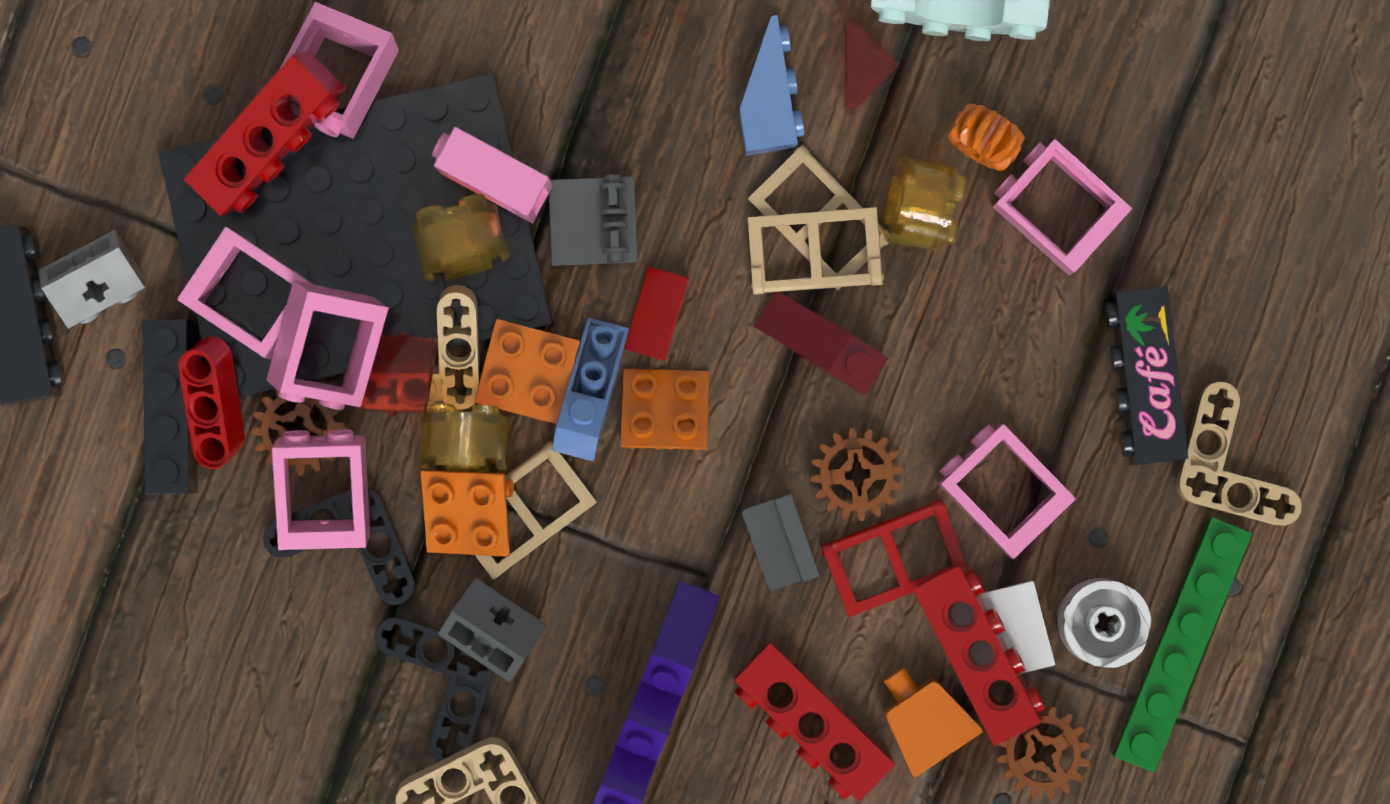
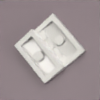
M1030 580L992 591L987 590L980 594L987 610L994 607L1004 624L1006 631L1000 633L1006 647L1009 649L1014 646L1018 651L1026 668L1021 674L1055 665L1034 581ZM963 601L956 602L951 609L953 620L963 626L969 625L972 622L974 613L971 606ZM979 640L975 641L972 645L971 654L976 662L989 664L993 660L994 650L988 642Z

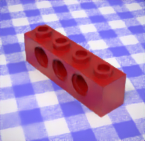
M309 50L292 55L188 173L184 180L219 216L235 210L238 213H242L258 197L254 191L263 180L268 183L283 170L285 164L281 160L290 150L292 152L298 151L308 142L312 136V133L309 131L311 126L318 119L321 122L324 121L338 108L340 103L336 98L346 87ZM291 95L300 103L301 110L299 116L295 115L290 109L289 99ZM263 127H266L272 133L273 144L271 147L263 140ZM236 158L242 160L245 165V177L241 176L236 170Z
M964 564L913 589L992 744L996 746L1040 724L1044 720L1041 712L1046 709L1045 703L1035 686L1027 687L1021 675V672L1025 671L1026 668L1014 646L1009 649L1006 647L1000 633L1006 631L1004 624L995 608L987 610L980 594L984 593L985 589L974 569L967 571ZM956 602H966L973 609V620L969 625H959L953 620L951 609ZM975 641H986L992 646L994 657L991 663L980 664L973 659L971 648ZM1006 680L1013 686L1014 698L1011 702L1000 703L994 699L991 692L994 681Z
M770 641L733 677L734 681L739 685L734 690L736 695L751 709L757 704L770 715L765 721L766 724L782 739L789 734L799 743L801 747L796 751L797 754L814 770L821 765L832 776L827 783L845 800L852 795L860 802L895 766L893 760ZM776 682H784L792 689L790 700L783 705L773 704L767 698L768 689ZM809 712L817 713L823 719L821 730L814 735H806L798 727L800 718ZM838 743H847L854 750L853 758L845 765H837L830 760V751Z

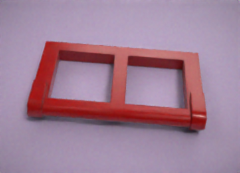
M942 499L935 500L926 506L821 545V553L827 561L848 617L911 594L916 587L959 565L964 564L966 570L969 571L948 517L946 505ZM934 516L952 565L909 581L891 531ZM880 536L899 585L856 602L837 552Z

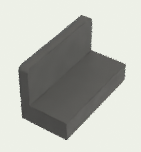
M791 494L769 500L742 511L769 590L773 591L799 581L805 582L819 577Z

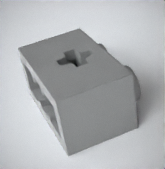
M116 230L39 269L41 289L67 328L78 323L85 324L91 322L100 315L102 310L115 303L122 304L132 300L140 290L145 288L141 269Z

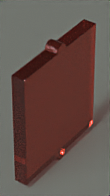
M400 332L398 336L381 335L362 405L357 408L367 411L386 412L392 417L396 416L397 413L427 415L438 340L435 338L409 337L404 332Z

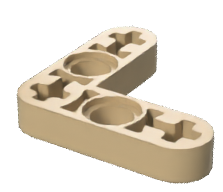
M461 285L449 286L439 296L437 305L439 366L372 367L366 388H368L369 381H377L378 388H381L379 396H372L371 390L366 389L362 407L374 411L468 409L475 404L474 401L480 382L478 305L475 294L469 288ZM452 299H460L461 306L466 307L463 308L461 326L453 327L454 310L448 307L451 306ZM454 338H462L470 344L471 351L464 357H455L447 350V343ZM456 369H464V386L468 389L463 396L457 395V390L452 388L456 382ZM412 379H421L428 384L430 391L424 397L417 398L411 396L406 391L405 385ZM394 380H399L398 397H393L394 388H392Z
M1213 382L1206 385L1198 396L1187 437L1189 459L1181 460L1176 479L1178 494L1183 500L1264 523L1280 526L1292 524L1298 519L1302 507L1300 498L1295 491L1283 486L1223 471L1240 406V397L1233 385L1226 382ZM1219 389L1224 391L1223 398L1229 400V406L1220 408L1216 419L1225 420L1224 429L1216 424L1201 423L1203 415L1207 418H1212L1214 404L1208 402L1209 395H1216ZM1205 430L1215 432L1219 438V447L1211 455L1202 454L1196 445L1198 435ZM1200 472L1202 473L1201 479L1203 482L1218 485V476L1223 477L1224 480L1218 489V503L1212 502L1216 494L1213 492L1198 491L1197 496H1193L1192 488L1186 486L1187 479L1195 478L1197 473ZM1235 483L1246 485L1250 492L1248 503L1241 508L1232 506L1227 498L1229 488ZM1259 488L1265 489L1262 498L1279 500L1281 494L1285 495L1284 502L1291 505L1289 513H1281L1278 519L1275 517V509L1259 506V514H1255L1253 511L1260 500Z
M495 737L483 739L407 777L399 785L396 794V804H417L415 801L407 803L409 790L413 789L416 794H421L430 789L431 782L429 779L433 778L436 791L441 797L437 798L436 791L433 790L424 795L422 804H453L483 788L493 804H506L501 799L500 794L508 786H517L524 791L525 799L520 804H541L510 746L506 741ZM486 751H491L494 756L503 755L500 758V769L504 776L498 781V773L493 764H483ZM456 768L463 771L467 781L459 788H450L442 781L443 773L448 769Z

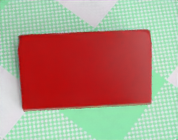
M648 267L625 344V350L666 361L689 283V277Z

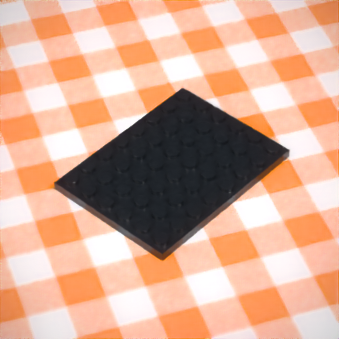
M486 74L373 101L354 139L343 134H339L338 137H332L317 129L314 123L309 129L312 136L308 142L298 151L292 152L290 150L281 160L285 164L283 170L270 182L266 183L263 180L254 191L258 197L242 213H238L235 210L219 216L184 180L220 137L158 151L188 282L224 228L228 227L314 285L373 296L386 305L388 312L372 367L438 352L437 305L439 296L449 286H465L475 294L478 305L479 342L491 339L496 319L533 329L553 325L529 222L443 176L434 167L436 158L432 156L433 150L442 134L450 135L454 127L514 158L494 74ZM346 108L337 109L334 112L343 115ZM263 127V140L271 147L273 144L272 133L269 129ZM236 158V170L241 176L245 177V165L242 160ZM240 250L205 304L263 341L286 307L292 284ZM452 299L451 306L448 307L454 310L453 327L461 326L463 308L466 307L461 306L460 299ZM313 310L295 378L315 381L345 374L361 320ZM196 313L201 339L209 336L218 337L230 347L239 398L276 390L266 380L272 358L262 357ZM454 338L446 346L447 349L468 345L469 343L462 338ZM206 359L208 367L211 368L209 361Z

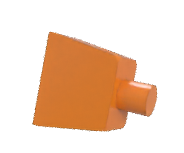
M904 666L883 680L896 701L883 709L882 712L904 761L914 778L983 732L980 726L933 677L917 686Z

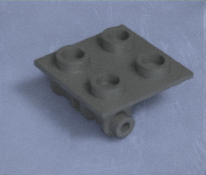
M604 175V178L550 180L553 185L549 193L552 266L638 262L634 176Z

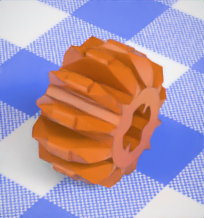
M967 104L962 112L958 113L948 134V138L955 146V149L963 152L966 157L975 160L977 163H981L989 169L994 168L997 171L1005 170L1016 159L1025 139L1017 125L1008 121L1007 117L999 115L995 110L992 111L983 105Z

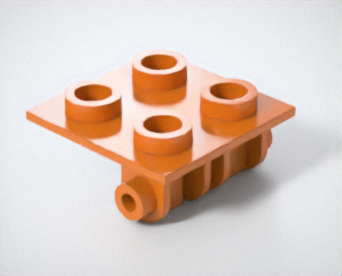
M496 319L474 403L557 424L580 341Z
M624 369L620 447L630 449L655 448V450H660V448L668 450H707L709 371Z
M421 470L427 552L510 556L506 497H512L514 482L512 479H506L504 473Z

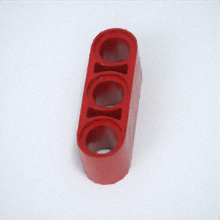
M209 336L203 338L181 356L179 360V374L194 457L205 468L218 469L243 448L245 432L230 347L222 339ZM200 355L209 361L211 368L202 362ZM207 397L214 400L218 409L211 406ZM214 438L223 444L224 449L218 447Z

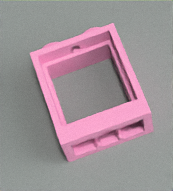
M315 2L281 67L292 55L309 50L315 56L324 38L371 56L372 59L343 115L333 112L324 121L321 122L318 119L315 122V127L327 135L338 137L339 134H343L354 139L399 49L392 33ZM291 95L289 99L290 109L295 115L299 116L301 110L300 103Z
M454 127L450 135L442 134L432 153V156L436 158L434 167L443 176L532 224L553 187L549 177L457 127Z
M1054 139L1047 147L1039 142L1023 160L1029 167L1017 179L1010 174L999 186L994 194L1000 199L993 208L1067 275H1071L1079 269L1132 210V207ZM1050 159L1106 208L1067 253L1063 252L1011 205L1013 200Z
M225 227L177 300L262 357L271 359L286 307L263 341H261L205 304L206 300L240 250L291 284H293V280L313 283L234 230Z
M293 280L266 380L279 391V397L289 401L303 403L305 397L318 399L319 404L336 410H344L345 404L361 407L388 307L373 296ZM313 310L361 320L342 387L295 378Z
M988 424L970 441L975 446L972 451L964 458L956 454L943 466L939 472L944 478L937 484L1009 558L1014 559L1076 498L1004 424H998L995 428ZM1001 441L1052 492L1007 536L957 485Z
M349 429L331 430L327 432V436H310V432L304 430L283 433V437H278L272 447L278 550L366 548L370 538L365 435H354V431ZM350 457L353 519L291 521L288 458Z

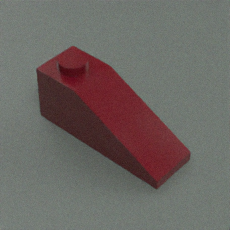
M781 292L774 294L754 326L861 396L866 395L888 360V357Z

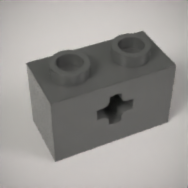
M475 578L451 611L438 635L508 682H511L547 628V625L535 618L530 612L523 610L499 594L494 588Z

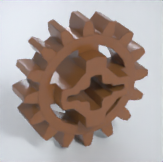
M276 389L278 397L276 400L265 396L261 399L267 410L265 412H254L253 416L262 421L261 427L252 429L251 434L262 436L263 442L259 443L255 449L257 452L266 450L270 452L265 462L270 466L273 465L272 447L275 443L272 437V429L278 430L281 437H283V433L293 431L290 430V427L283 425L282 422H300L301 418H304L303 426L309 428V431L316 433L317 436H327V432L331 430L347 429V424L336 421V416L343 410L325 407L319 404L318 399L305 397L303 403H297L294 411L286 415L279 414L277 411L291 401L279 397V391ZM316 406L323 412L326 418L327 429L321 428L315 417ZM337 457L288 458V472L294 465L298 475L304 476L307 473V465L310 464L316 472H320L323 470L322 458L335 461Z
M849 428L848 439L845 440L835 432L832 434V440L835 445L830 448L821 443L818 447L824 454L823 459L811 460L812 465L820 468L819 474L809 477L810 482L820 483L822 487L814 494L815 498L819 499L827 496L829 502L825 510L831 512L837 506L840 507L841 519L844 520L848 518L851 511L856 512L858 521H864L865 510L869 509L875 516H880L879 504L882 501L891 506L895 503L889 495L890 490L902 489L901 484L893 481L894 475L904 472L903 467L893 466L891 462L899 455L898 451L886 452L884 450L888 441L886 437H882L876 443L871 441L872 430L870 429L865 431L862 438H857L855 429ZM862 446L873 450L880 457L883 464L873 465L865 459ZM845 448L846 459L838 469L828 470L834 455ZM853 454H855L859 468L867 469L868 477L861 479L859 495L857 494V487L854 486V482L845 479V472L852 470ZM885 479L880 492L874 498L867 501V490L874 481ZM840 484L850 492L851 503L838 498L830 485Z
M1053 705L1048 715L1042 714L1044 720L1041 723L1055 725L1061 728L1062 732L1060 731L1056 735L1043 733L1037 725L1022 732L1028 745L1026 753L1018 759H1015L1014 750L1016 740L1020 734L998 744L1001 747L1007 748V753L997 756V762L1008 763L1010 767L1003 773L1004 779L1015 776L1018 779L1015 787L1017 792L1021 791L1025 786L1031 787L1032 799L1037 798L1040 790H1046L1049 800H1052L1055 796V788L1058 787L1066 794H1069L1071 788L1068 781L1072 778L1075 781L1082 782L1084 777L1077 769L1079 766H1090L1091 762L1088 758L1081 756V751L1091 748L1090 742L1079 741L1078 738L1085 731L1084 726L1080 725L1072 728L1069 724L1073 714L1069 712L1060 719L1056 717L1057 707ZM1032 735H1035L1037 740L1041 741L1045 746L1054 745L1055 749L1052 751L1051 757L1055 769L1043 758L1038 760L1033 758L1037 748ZM1073 745V760L1068 770L1065 771L1060 762L1063 750ZM1033 769L1043 771L1048 774L1051 780H1036L1025 773Z

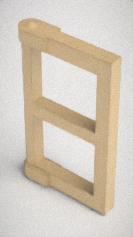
M804 145L796 148L794 153L748 198L764 216L778 215L765 199L803 163L835 195L819 212L835 211L842 204L848 209L863 208L810 154V151ZM860 219L859 221L865 226V219ZM878 223L881 249L889 244L893 236ZM805 224L797 233L789 225L775 226L810 262L809 245L805 242L808 238V225ZM867 245L837 274L822 259L823 276L854 275L868 262Z
M877 207L748 217L752 273L751 288L754 295L768 292L883 285L884 274L882 273ZM865 219L869 273L823 277L819 223ZM807 224L811 278L766 281L762 227Z
M549 441L541 450L508 473L506 479H512L516 483L546 459H549L580 502L543 529L515 490L512 497H506L534 537L499 563L496 562L493 556L475 555L493 580L597 503L562 454L552 451V441Z

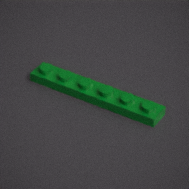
M1214 517L1208 518L1112 755L1114 757L1155 773L1252 533Z

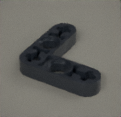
M368 487V498H373L375 505L369 508L373 521L382 517L385 524L371 527L370 537L378 532L384 533L391 539L392 548L390 553L382 558L375 557L370 553L368 543L366 548H359L380 598L388 604H402L415 593L416 578L382 496L374 488ZM352 489L292 513L291 521H296L299 517H303V521L312 520L313 515L321 509L332 512L335 520L353 519ZM276 520L269 524L264 531V546L275 557H290L308 550H278V546H275L273 543V538L277 537ZM398 556L401 565H395L392 568L397 578L405 577L408 585L402 588L403 596L398 597L395 591L389 593L386 591L385 585L390 582L387 569L378 574L375 565L389 563Z
M394 616L387 618L379 624L375 632L376 645L381 652L388 656L452 676L430 743L432 756L439 762L449 757L444 755V747L439 745V739H447L453 726L444 725L445 717H448L457 724H470L469 732H466L463 728L459 729L456 743L462 746V750L471 746L495 672L489 668L488 670L481 669L475 675L470 672L471 665L462 661L457 662V670L450 668L449 664L456 655V646L438 635L440 629L403 617ZM395 624L402 626L401 634L410 638H415V629L422 631L424 634L417 643L416 656L408 654L412 647L410 644L399 642L395 648L390 647V639L384 636V631L392 630ZM438 637L447 643L448 655L443 661L434 662L426 657L424 645L430 638ZM461 651V653H460V654H462V655L471 657V656H469L468 654H466V653L463 652V651ZM468 692L475 698L476 708L471 715L460 716L454 712L451 703L455 694Z

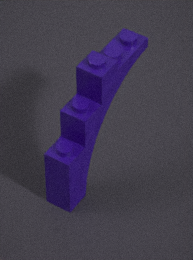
M679 581L592 804L642 803L681 698L697 662L720 598L719 595Z

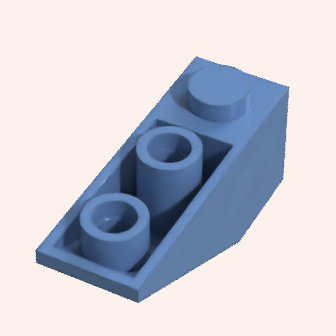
M778 15L771 16L739 109L745 156L796 148L798 144L797 137L804 136L801 111L792 110L790 97L791 94L798 93L794 68L786 69L783 53L791 51L787 25L779 26Z
M592 318L587 319L556 425L552 451L594 462L629 328Z

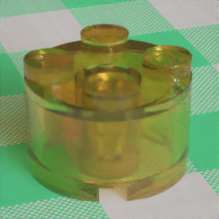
M901 157L896 166L904 167L901 177L892 176L884 213V224L892 225V234H884V240L888 243L936 252L942 248L944 243L952 245L958 226L957 219L952 218L955 201L960 202L964 194L965 176L957 175L954 166Z
M483 194L464 197L459 200V206L442 210V206L434 205L416 212L418 221L412 225L411 229L424 277L428 281H435L433 273H444L445 280L472 276L492 269V259L501 256L503 263L510 257L497 207L493 203L486 202Z
M429 404L428 413L421 415L419 468L430 470L431 462H433L435 465H442L441 471L490 473V465H496L499 473L505 472L507 470L508 418L501 416V412L498 411L499 407L493 405H473L472 412H458L455 410V405Z

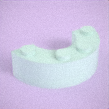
M872 0L871 8L879 13V21L891 24H904L907 22L923 26L922 33L927 35L947 36L948 30L965 32L966 39L975 41H990L991 34H1009L1013 38L1032 40L1035 39L1036 32L1043 31L1047 26L1050 0Z

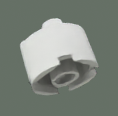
M1094 578L1079 583L1066 594L1057 609V627L1063 644L1074 656L1094 666L1115 668L1131 662L1143 651L1151 627V616L1146 602L1137 591L1118 581ZM1100 613L1112 616V620L1107 623L1110 629L1107 632L1095 629V625L1099 622L1097 616Z

